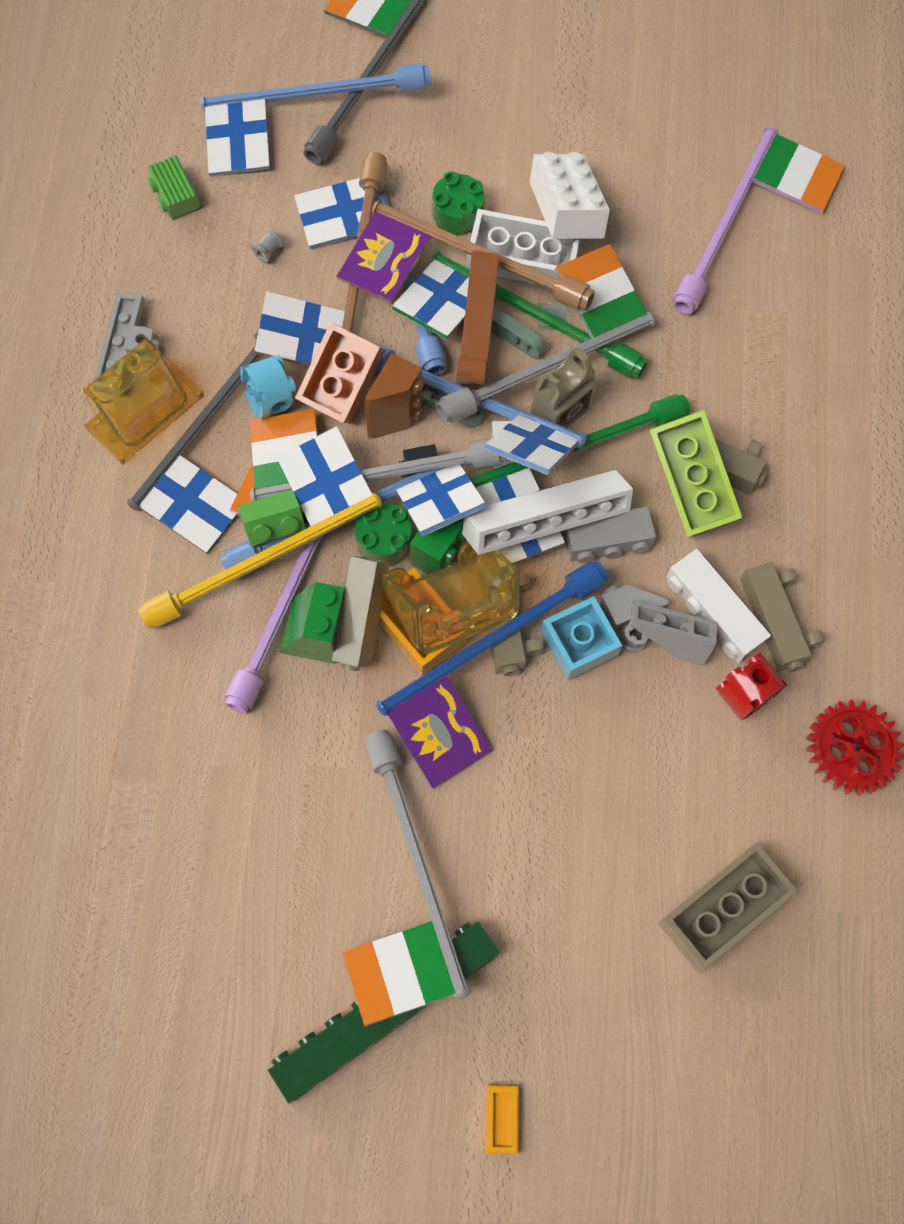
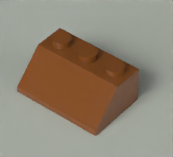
M394 354L390 355L365 397L367 435L369 438L374 439L409 429L414 420L419 421L424 411V406H422L424 393H422L424 385L422 367Z

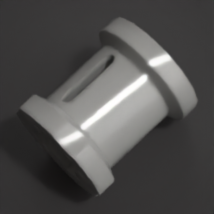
M268 227L265 230V235L257 243L253 242L250 245V249L260 261L267 263L270 260V256L278 248H282L285 245V241L275 229Z
M629 622L622 635L621 644L628 652L638 653L645 648L648 637L632 627Z

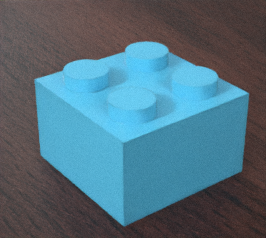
M595 596L542 622L540 632L567 681L617 657L622 648L621 642Z

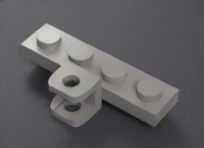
M116 294L92 384L95 392L121 395L130 359L133 363L152 364L158 359L161 345L158 340L153 339L154 332L148 327L139 326L145 304L143 295ZM151 348H152V352H151L150 354H148V355L143 354V353H145V352L150 351Z

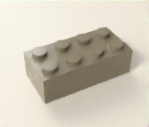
M756 843L658 924L699 973L709 967L788 901L798 890L762 847Z

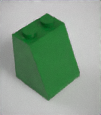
M315 582L294 596L290 605L279 653L336 664L335 661H332L345 587Z

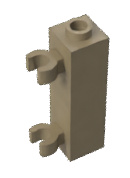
M715 439L731 487L750 495L754 486L760 488L766 472L762 471L766 461L756 457L762 443L751 439L745 452Z
M351 556L332 656V661L342 663V668L359 671V667L371 666L373 653H376L378 650L379 640H376L385 586L389 585L392 573L388 572L390 562L361 556Z
M773 562L746 569L740 581L755 617L771 635L766 644L777 671L780 672L787 669L788 672H795L805 667V662L811 656L809 649L819 647L820 643L824 642V638L820 630L804 636L784 591L785 587L794 585V580L798 579L794 568L777 574Z
M502 565L478 569L477 581L488 634L517 617L512 592H525L529 590L530 581L528 573L509 577L507 567L503 568ZM520 630L492 646L491 653L495 673H503V676L519 674L525 668V656L542 654L543 645L541 638L522 642Z

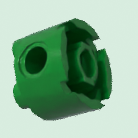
M453 171L444 174L443 178L434 186L432 194V216L438 228L456 236L465 235V232L470 230L473 232L478 209L484 210L485 195L481 181L469 175Z
M384 502L380 509L377 507L357 517L355 534L357 550L360 555L390 562L389 567L400 563V560L408 555L412 541V529L405 509L401 506Z

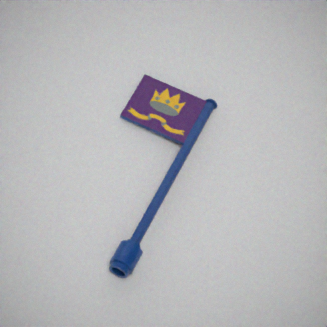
M599 561L587 562L565 576L566 583H564L563 588L385 700L377 701V710L380 714L389 717L432 789L492 751L447 675L568 598L576 597L578 600H582L603 587L604 582L608 580V574Z

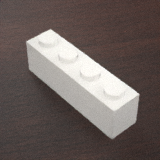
M695 549L670 567L666 576L669 587L684 598L685 604L692 614L717 622L716 638L722 643V648L729 658L735 659L739 664L765 645L771 637L769 632L698 549Z

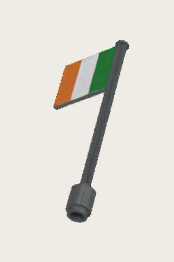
M330 0L324 9V14L386 38L359 77L360 79L375 76L422 5L426 4L428 0ZM365 90L349 92L329 123L316 127L304 145L303 154L308 161L313 164H320L326 161L338 143L337 130Z

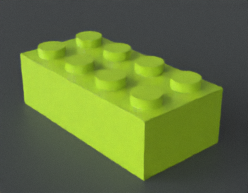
M705 410L650 429L687 537L742 518Z

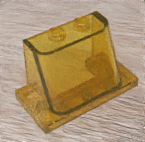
M145 338L82 390L94 414V417L84 426L123 465L205 395L203 390L168 357L164 358L156 345L148 338Z

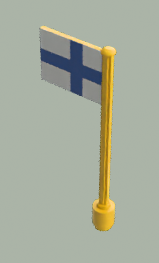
M337 427L277 456L311 527L179 594H172L167 590L144 602V606L138 608L148 629L154 626L158 628L182 616L181 609L184 608V605L377 507L381 508V498L376 493H371Z

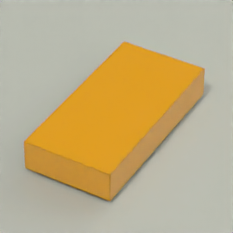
M487 1086L486 1154H518L519 1086Z

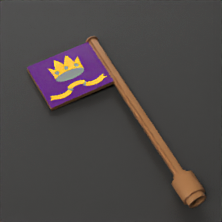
M379 200L374 203L372 207L373 215L336 277L342 282L393 304L431 238L469 255H472V250L493 251L382 204V201ZM499 254V268L552 290V293L555 294V301L578 311L581 309L587 311L591 306L595 290L591 289L589 284L565 275L562 279H555Z

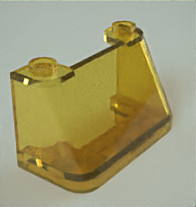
M468 541L463 543L458 551L457 564L410 581L409 574L402 568H394L381 573V586L413 644L420 652L425 654L435 652L508 622L519 610L520 570L498 550L478 555Z

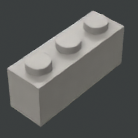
M648 507L630 509L626 513L563 530L570 562L578 561L579 563H587L596 557L602 556L615 558L622 553L630 551L636 554L643 553L652 548L656 538Z

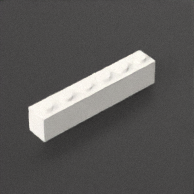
M616 470L497 502L464 517L463 536L478 555L629 512L633 488Z

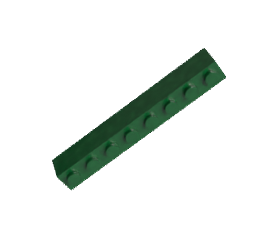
M467 922L454 932L457 937L452 940L464 980L499 956L500 952L479 922L473 926L470 922ZM356 1000L351 1004L353 1010L348 1014L342 1016L341 1013H338L326 1021L324 1024L327 1028L318 1035L313 1031L299 1040L298 1044L300 1047L291 1054L286 1050L272 1059L271 1063L273 1066L267 1071L287 1103L292 1104L429 1005L365 1027Z

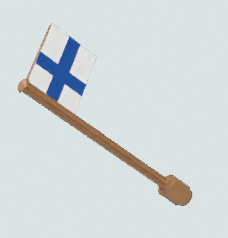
M378 152L368 153L362 161L359 186L364 190L365 194L356 242L372 217V207L376 194L385 188L388 163L386 162L387 158ZM351 285L348 286L344 311L266 291L254 353L268 357L280 355L284 361L310 367L330 322L352 332L359 289Z

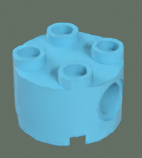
M280 355L242 366L240 369L242 385L247 383V391H244L252 411L260 419L295 407L292 393L296 392V386L292 377L286 376L284 362Z

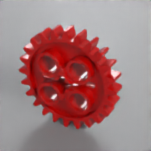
M850 699L846 703L845 708L844 704L839 701L835 704V709L828 706L824 710L825 714L820 713L816 717L818 723L813 722L809 728L815 733H810L806 739L814 744L809 745L806 751L814 753L815 756L809 760V763H818L819 767L814 773L824 772L826 774L823 783L833 780V790L843 785L846 795L853 788H855L857 796L862 795L865 789L869 794H872L876 791V786L881 790L887 786L886 781L891 782L896 778L892 772L901 770L902 767L896 762L904 759V755L897 752V750L903 748L904 743L896 742V738L902 733L899 731L892 732L891 728L896 722L890 721L886 723L887 712L877 715V705L867 710L865 701H862L856 707L853 699ZM845 722L851 725L853 733L850 734L844 731L842 723ZM831 734H834L837 739L832 738ZM869 736L875 737L879 741L880 747H874L869 741ZM852 743H855V744L857 745V746H856V750H857L858 752H855V751L853 750V749H854V745H853ZM830 747L837 748L840 751L841 759L832 756ZM858 761L864 762L867 765L868 773L859 770Z

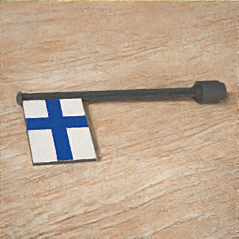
M258 331L254 334L255 339H257ZM255 347L134 496L127 500V504L131 509L135 511L142 509L206 554L209 553L238 516L230 512L237 493L183 458L182 455L240 385L241 367L261 359L263 355L254 353Z

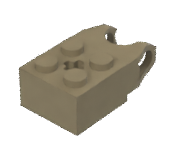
M574 348L567 354L564 362L555 371H546L540 376L533 392L531 414L568 428L592 408L598 382L594 379L595 371L589 356L580 348Z

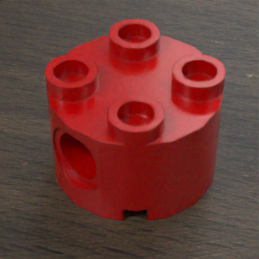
M760 652L747 662V666L742 669L737 667L725 677L726 680L715 688L740 721L754 714L766 705L768 700L776 697L787 686L785 681Z

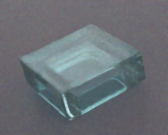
M538 302V307L565 321L564 304ZM538 320V330H556Z

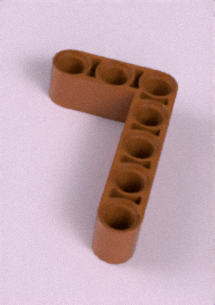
M472 250L461 355L458 358L456 382L459 385L485 387L499 253Z

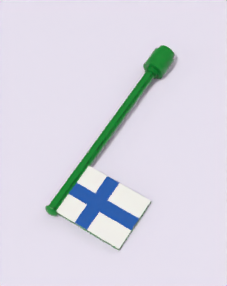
M436 251L431 257V264L393 304L392 310L447 340L465 319L470 270L441 255V251ZM496 284L495 297L580 343L591 339L588 333ZM621 342L617 346L607 344L595 350L606 356V359L609 361L608 367L628 378L634 377L638 379L648 362L647 359L643 358L642 353Z
M673 394L654 401L650 404L647 413L586 435L584 446L582 448H577L576 446L569 454L649 424L658 427L686 417L691 411L689 401L683 394ZM512 462L469 478L486 506L540 491L530 471L532 468L517 462ZM557 532L495 550L502 567L505 568L561 546L565 542L561 533Z

